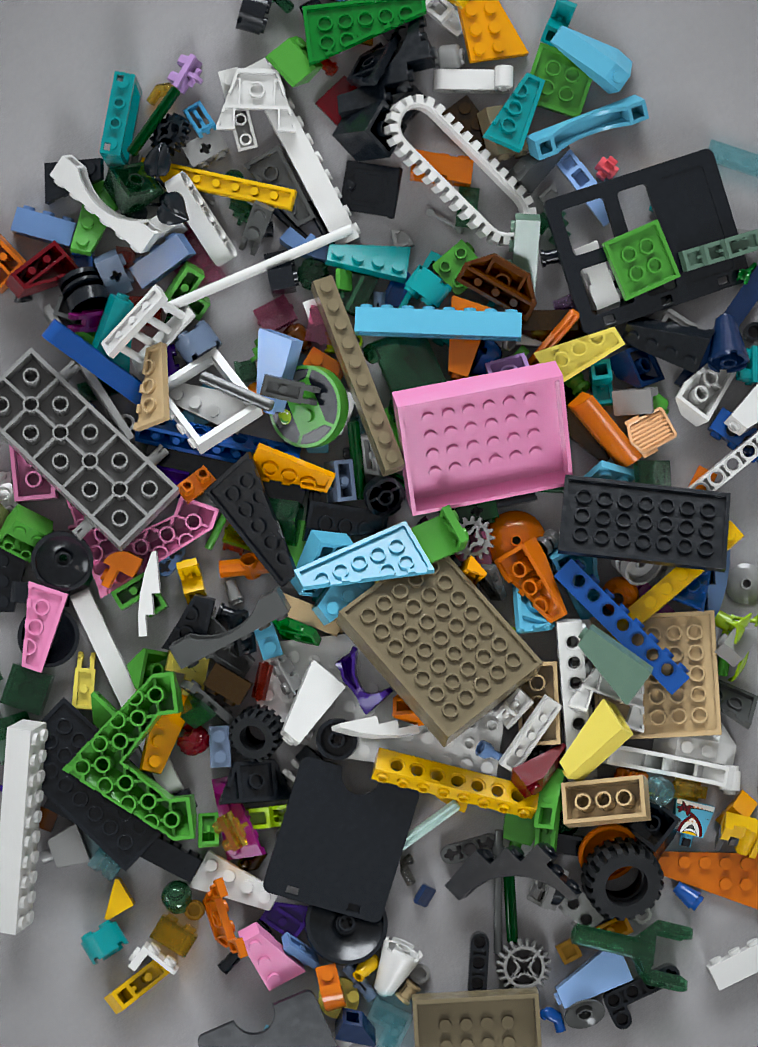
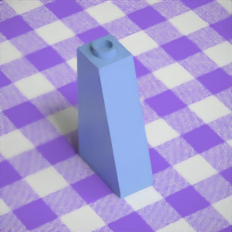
M259 328L257 394L260 395L264 374L293 380L304 341L272 329ZM266 397L274 401V407L270 412L265 410L263 412L275 415V412H284L287 401Z
M615 941L600 949L555 987L557 992L554 993L558 1005L562 1004L564 1009L578 1001L590 999L633 980L618 942Z

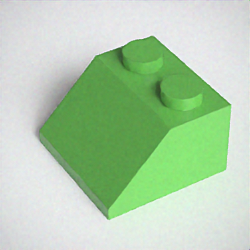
M298 36L288 38L265 57L292 87L309 83L324 66L319 62L309 67L307 43Z

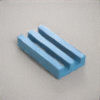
M200 100L182 110L200 139L203 137V133H211L210 129L216 130V124ZM197 107L200 108L209 124L206 125L196 110ZM189 112H193L202 128H198Z

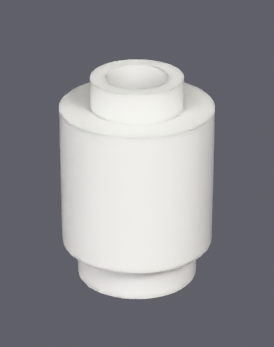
M724 765L735 768L732 788L719 786V790H723L725 795H736V791H740L741 771H739V766Z

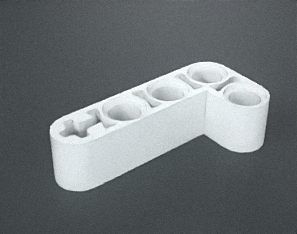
M511 65L495 66V70L436 69L433 71V92L509 94L513 91L514 67Z

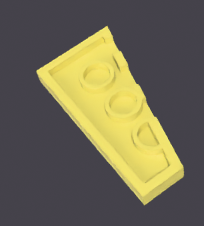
M614 326L534 352V355L540 364L556 361L565 382L619 349L625 343Z

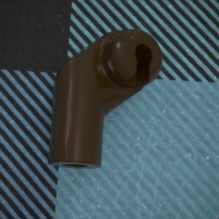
M268 853L241 858L238 861V867L245 871L257 870Z

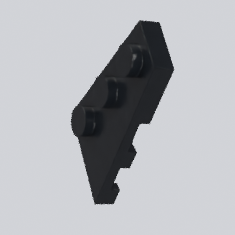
M104 159L78 160L87 168L92 185L104 180ZM58 162L44 163L45 204L48 205L61 197L69 196L70 193L65 188L56 185L54 179L50 176Z
M195 594L162 646V649L170 650L169 647L174 641L190 633L208 635L216 599Z

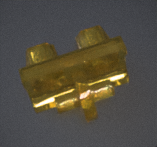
M675 777L671 784L672 798L698 802V798L706 799L708 787L701 786V782Z
M232 811L216 818L217 821L212 827L217 834L224 832L227 839L222 841V846L225 851L233 850L234 852L248 844L245 838L246 833L243 829L248 826L247 822L241 824L238 817H234Z

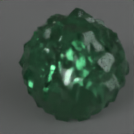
M312 257L305 259L297 271L298 281L302 287L311 290L313 281L329 276L328 265H325L322 261L314 260Z

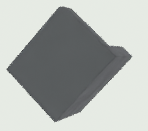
M60 295L53 314L57 315L60 319L75 324L77 320H70L68 318V313L70 312L66 305V300Z

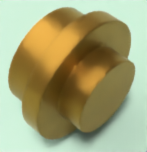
M196 899L188 901L184 907V914L190 920H199L205 912L203 903Z

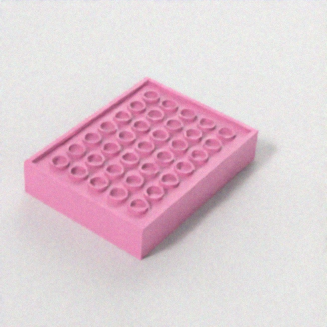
M556 361L392 392L399 448L405 462L403 477L406 498L412 516L441 511L442 507L450 505L452 509L564 487L565 475H573L564 380Z

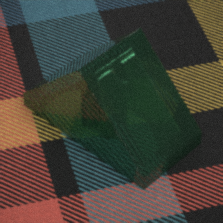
M189 694L183 706L184 711L181 712L180 717L192 728L196 729L215 717L217 713L202 700Z

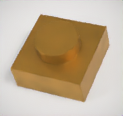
M573 936L555 945L564 965L583 956Z

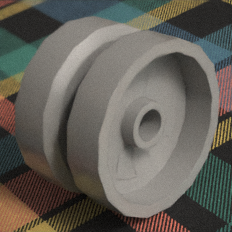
M610 560L611 565L630 584L636 586L644 585L653 580L663 566Z

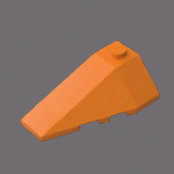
M536 537L494 560L503 578L508 583H512L519 590L518 593L522 597L526 596L533 603V607L550 624L568 614L546 554Z

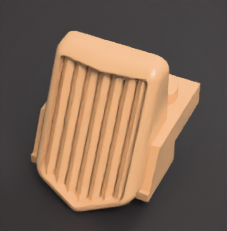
M662 407L654 409L652 414H645L641 417L637 415L624 422L630 444L641 453L644 459L658 452V447L677 437V432Z

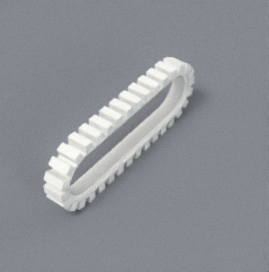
M416 94L405 97L389 109L391 112L386 115L384 121L389 123V125L384 127V134L392 135V138L386 140L388 145L392 147L397 144L398 146L394 153L399 158L406 154L407 157L403 162L408 167L416 164L412 171L417 176L425 173L421 180L426 185L434 182L430 189L435 194L443 191L439 198L444 203L452 200L448 207L453 212L461 209L457 216L462 221L470 218L466 225L471 230L480 227L475 233L480 239L488 236L486 243L490 245L497 244V247L508 246L509 240L514 238V232L505 233L495 229L405 139L401 131V120L404 114L409 110L415 109L428 115L514 201L519 213L536 214V207H528V205L534 202L531 195L527 197L522 196L527 190L522 185L514 188L513 186L518 180L514 176L505 179L504 177L509 171L505 167L496 170L495 168L500 162L496 158L487 161L486 159L491 153L487 149L478 152L477 150L482 144L478 140L469 143L468 141L473 135L469 131L460 134L459 132L464 126L460 122L451 125L450 123L455 117L450 112L443 116L442 113L446 108L441 103L433 107L435 99L429 96L424 99V95Z

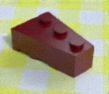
M54 240L12 272L5 284L19 299L58 286L60 279L64 275L79 267Z

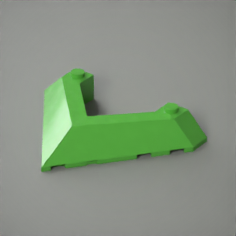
M175 672L155 673L147 679L62 770L78 778L80 782L91 789L100 792L104 797L129 813H133L154 829H158L166 834L173 841L195 839L197 812L194 794L173 796L128 760L162 715L176 714L184 711L181 689Z

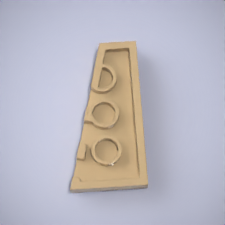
M163 342L147 347L145 351L142 374L145 377L142 384H140L139 393L142 396L141 402L137 404L136 413L139 415L138 421L134 423L133 430L138 432L170 420L167 344Z

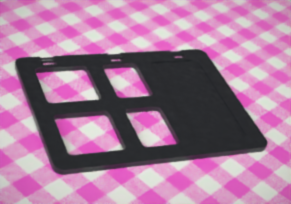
M702 149L548 199L543 206L575 311L579 312V324L585 334H593L741 284L744 280L736 281L739 270L749 268L744 254L687 272H683L678 252L738 235L715 156L710 149ZM638 185H644L655 220L658 219L681 277L674 279V289L653 296H649L645 292L634 297L632 303L594 315L580 271L606 262L608 259L603 247L578 256L575 255L561 213L565 209L600 198L603 200L615 238L628 232L617 196L618 192ZM726 276L728 282L719 285L717 278ZM670 295L671 302L662 304L660 298ZM613 314L614 321L605 324L603 317Z

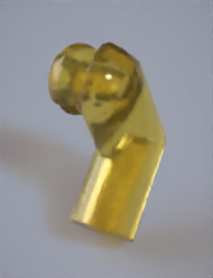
M171 83L157 84L146 101L155 106L159 98L164 97L173 85Z

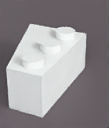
M596 240L574 249V254L578 256L599 249L598 241ZM606 262L580 271L583 285L597 314L620 307L622 295L620 290L614 286V277L611 270H608Z

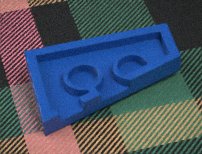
M705 570L672 600L704 612L711 571Z

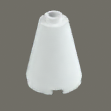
M386 937L383 942L374 984L376 993L382 997L392 996L421 961L422 952L420 950L418 953L414 951V945L403 939L393 937L392 940H389V937Z

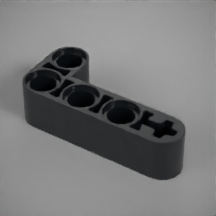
M664 963L634 977L630 982L606 991L603 995V1001L615 1026L619 1029L630 1027L632 1017L627 1005L676 983L680 977L677 967L672 963ZM667 969L674 971L671 978L664 976L667 974ZM657 973H659L661 976H664L661 977L663 982L660 981V978L656 975ZM654 977L656 979L653 987L646 986L647 978ZM630 986L637 987V992L633 996L627 995V989ZM614 994L618 996V1002L612 1005L608 1003V998ZM623 1013L627 1015V1020L621 1024L616 1019L619 1014Z

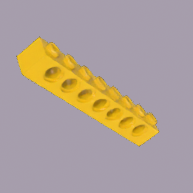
M380 747L375 757L371 779L377 780L380 783H390L400 788L414 789L420 793H429L440 798H449L460 803H469L480 808H489L500 813L517 815L523 819H532L538 805L539 793L524 798L510 780Z

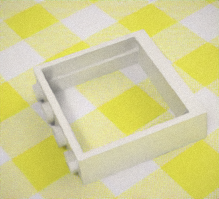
M216 347L168 377L169 392H171L174 388L214 365L225 380L245 389L248 388ZM169 397L170 420L174 419L176 421V427L182 435L186 434L189 438L187 439L189 445L193 449L196 448L200 454H203L258 419L263 413L261 408L242 401L247 408L200 437Z

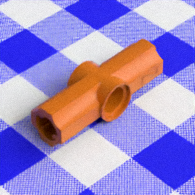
M250 552L242 555L240 559L219 561L221 578L245 576L248 580H254L259 578L261 574L269 573L256 555Z

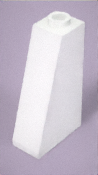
M758 383L724 422L729 430L738 436L758 425Z
M315 660L306 670L280 732L283 735L282 739L291 746L300 744L346 687Z

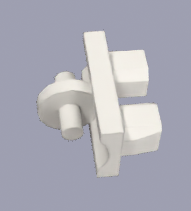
M517 688L494 713V716L507 729H510L530 708L534 701L521 688Z

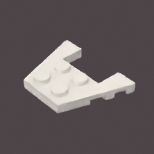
M237 68L216 124V130L235 131V110L278 111V132L296 133V126L279 72L276 69Z
M594 667L567 706L587 712L593 692L623 704L625 703L597 668ZM644 684L628 704L630 709L626 718L629 728L640 733H644Z

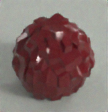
M197 723L183 726L182 729H185L186 732H184L183 737L177 738V746L180 747L181 752L189 756H195L206 751L209 747L210 738L206 729Z

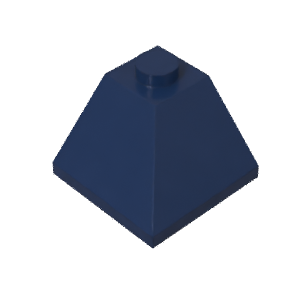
M632 347L610 357L611 369L616 378L638 389L665 379L656 357Z

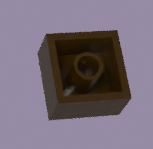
M215 663L203 685L207 687L205 689L207 692L214 696L222 695L225 697L223 701L234 707L236 704L238 706L242 704L253 683L220 663Z

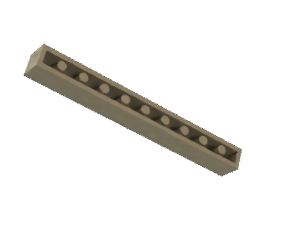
M330 275L315 280L311 286L312 294L382 476L402 471L405 466L404 459L334 278Z

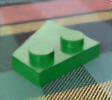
M288 617L281 621H277V619L272 621L282 639L295 640L315 646L320 645L322 639L314 627Z

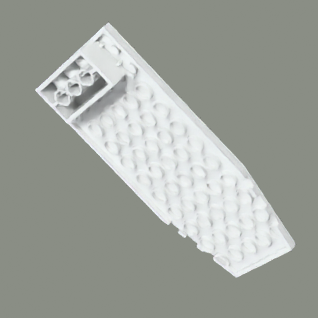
M340 634L337 637L334 635L323 636L319 646L295 640L279 641L283 655L290 658L295 668V671L289 673L291 677L298 674L302 681L308 666L315 660L346 686L313 726V729L316 731L309 741L304 738L300 744L308 745L310 748L318 750L316 735L320 726L324 722L335 718L353 721L377 716L379 724L397 720L399 728L414 725L393 718V697L397 695L396 691L346 634ZM353 646L358 649L357 676L364 690L369 693L382 691L389 687L393 690L388 697L367 715L361 709L353 691L342 680L340 670L335 665L338 660L350 653ZM280 655L262 662L257 704H260L261 708L264 705L268 706L270 711L274 709L276 711L274 714L281 716L280 722H285L295 696L289 699L287 695H284L280 687L281 682L272 673L270 662L282 656ZM507 698L446 747H443L428 728L423 725L418 726L419 733L412 736L392 739L359 737L357 750L347 759L374 762L380 747L497 777L498 760L491 757L481 758L476 755L475 750L481 740H485L492 744L494 750L501 751L504 724L494 716V713L503 705ZM335 734L333 742L341 744L342 736Z

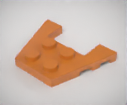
M223 877L215 879L213 881L214 884L210 886V891L206 893L202 900L215 941L225 948L229 947L233 954L238 953L239 958L246 957L248 953L243 938L235 937V925L232 920H229L227 914L229 911L228 904L222 899V897L228 896Z

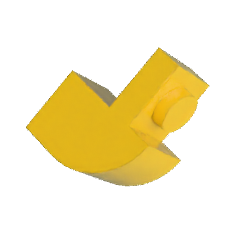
M186 559L177 562L176 566L187 604L189 605L195 594L207 596L197 559Z

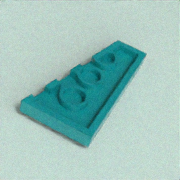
M527 72L482 137L520 153L545 80Z
M329 244L325 265L405 283L411 247Z

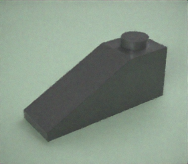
M568 145L558 154L542 160H538L528 153L517 161L508 175L510 177L514 176L518 180L517 186L522 185L528 193L532 194L570 147Z

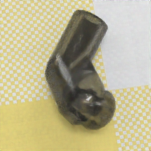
M411 854L403 855L400 858V874L407 886H411L416 882L409 868V865L414 864Z

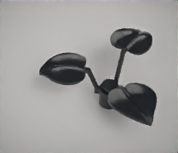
M162 142L147 154L144 160V170L148 176H155V179L166 190L165 183L160 179V176L168 174L171 167V156L167 144ZM166 190L165 193L160 195L159 203H144L141 195H132L125 201L121 209V215L126 217L147 219L148 211L146 207L157 206L159 207L157 218L165 225H177L189 220L184 198L179 192L175 191L168 193Z

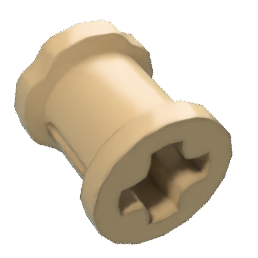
M409 978L405 980L406 983L399 992L396 991L394 994L407 1006L410 1004L412 994L421 991V988Z

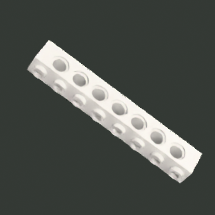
M580 618L555 621L561 704L563 706L564 742L566 745L565 753L593 713L592 705H589L587 712L567 706L589 675V665L585 664L584 658L586 655L578 646L580 641L578 636L586 627ZM575 636L577 637L576 644L568 645L566 643L567 639ZM571 657H578L579 662L575 666H570L568 664ZM574 677L580 678V683L577 686L570 685V680ZM576 718L584 720L583 724L578 727L573 725V721ZM597 768L584 780H594V778H597ZM567 778L568 782H574V781H575V780H573V779L569 780V779Z

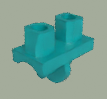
M754 345L746 348L749 355L747 367L736 372V380L745 382V385L749 386L753 383H758V346Z

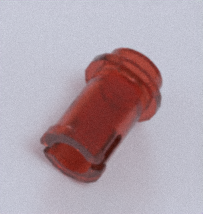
M329 58L321 61L324 65L322 69L326 72L325 74L331 77L334 76L339 69L337 62H332Z

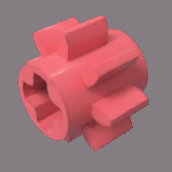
M603 156L594 168L598 171L596 177L601 181H604L606 178L608 180L612 179L619 171V168L616 166L618 161L612 156L608 159Z

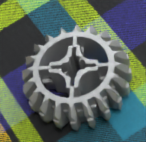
M518 938V945L516 946L513 941H510L509 943L512 947L510 949L504 945L503 949L506 954L498 953V956L503 958V961L496 960V964L502 966L496 969L497 973H503L498 977L499 980L503 981L506 979L503 984L506 988L512 984L511 988L537 987L536 984L538 983L544 987L545 984L541 979L549 980V976L544 973L552 971L550 967H545V965H549L552 962L550 959L544 960L549 955L547 951L541 953L544 946L540 945L538 948H535L537 945L536 940L529 945V938H525V944H522L521 939ZM519 950L532 951L531 954L524 958L515 954ZM537 956L541 964L538 975L532 970V964ZM509 958H511L516 964V967L510 976L507 973V962ZM516 959L520 962H528L527 966L531 973L527 970L524 971V969L523 971L519 970L521 967ZM522 975H527L533 979L524 983L515 981L516 978Z

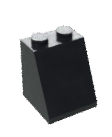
M380 99L341 119L332 134L357 162L390 158L397 146L395 144L390 147L386 140L392 138V135L384 134V127L389 125V123L384 121L386 115L391 112L389 110L391 107L384 99ZM401 120V131L403 135L407 128V125Z

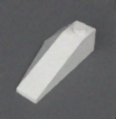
M707 363L683 383L675 397L680 414L696 427L709 422L736 372L727 373L726 370L720 369V373L715 372L708 367Z

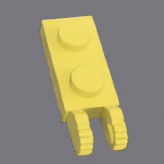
M79 651L77 668L75 667L72 705L76 709L92 710L91 694L95 691L96 653L91 652L90 668H82L84 652Z

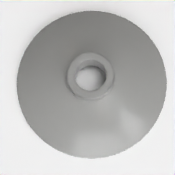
M743 563L734 566L729 571L726 592L732 600L740 604H751L758 600V567ZM744 580H749V587L743 586Z

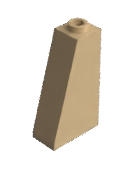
M283 593L291 606L287 617L336 637L339 633L343 634L344 631L336 623L337 618L324 626L312 610L314 605Z

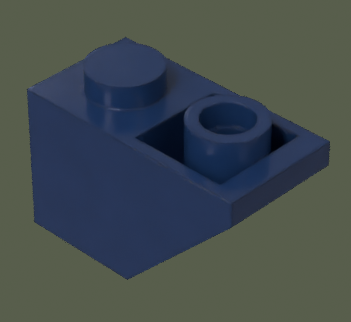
M342 1007L335 1022V1039L375 1047L376 1029L362 1011Z

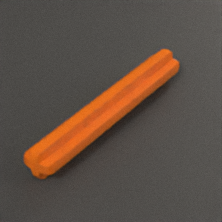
M574 309L569 310L535 352L557 345L579 319V312ZM534 353L527 360L529 365L540 364Z

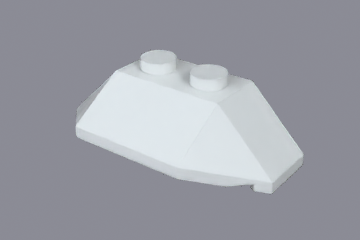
M721 722L722 735L654 738L652 751L712 763L733 765L736 744Z

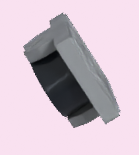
M563 869L564 874L568 877L569 871ZM533 879L527 895V900L544 909L556 911V905H559L565 898L555 888Z

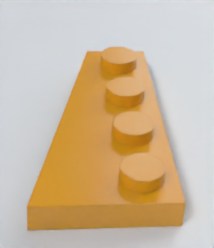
M262 443L258 444L252 456L261 480L266 482L275 480L282 482V485L290 486V484L300 485L303 489L327 493L336 474Z
M182 695L184 711L176 714L162 715L147 734L139 770L154 774L162 773L195 701L194 697Z

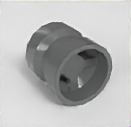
M548 529L543 534V537L537 538L546 557L553 552V549L558 548L559 534L554 529Z

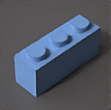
M24 205L23 208L17 207L11 231L14 234L46 243H52L55 240L61 247L70 249L77 223L74 222L75 219L66 216H63L62 219L54 217L55 214L52 212L43 211V213L35 212V208Z
M173 232L165 238L164 243L153 246L148 255L135 259L133 261L134 265L129 269L141 288L149 289L185 263L186 260L196 255V252L183 233Z

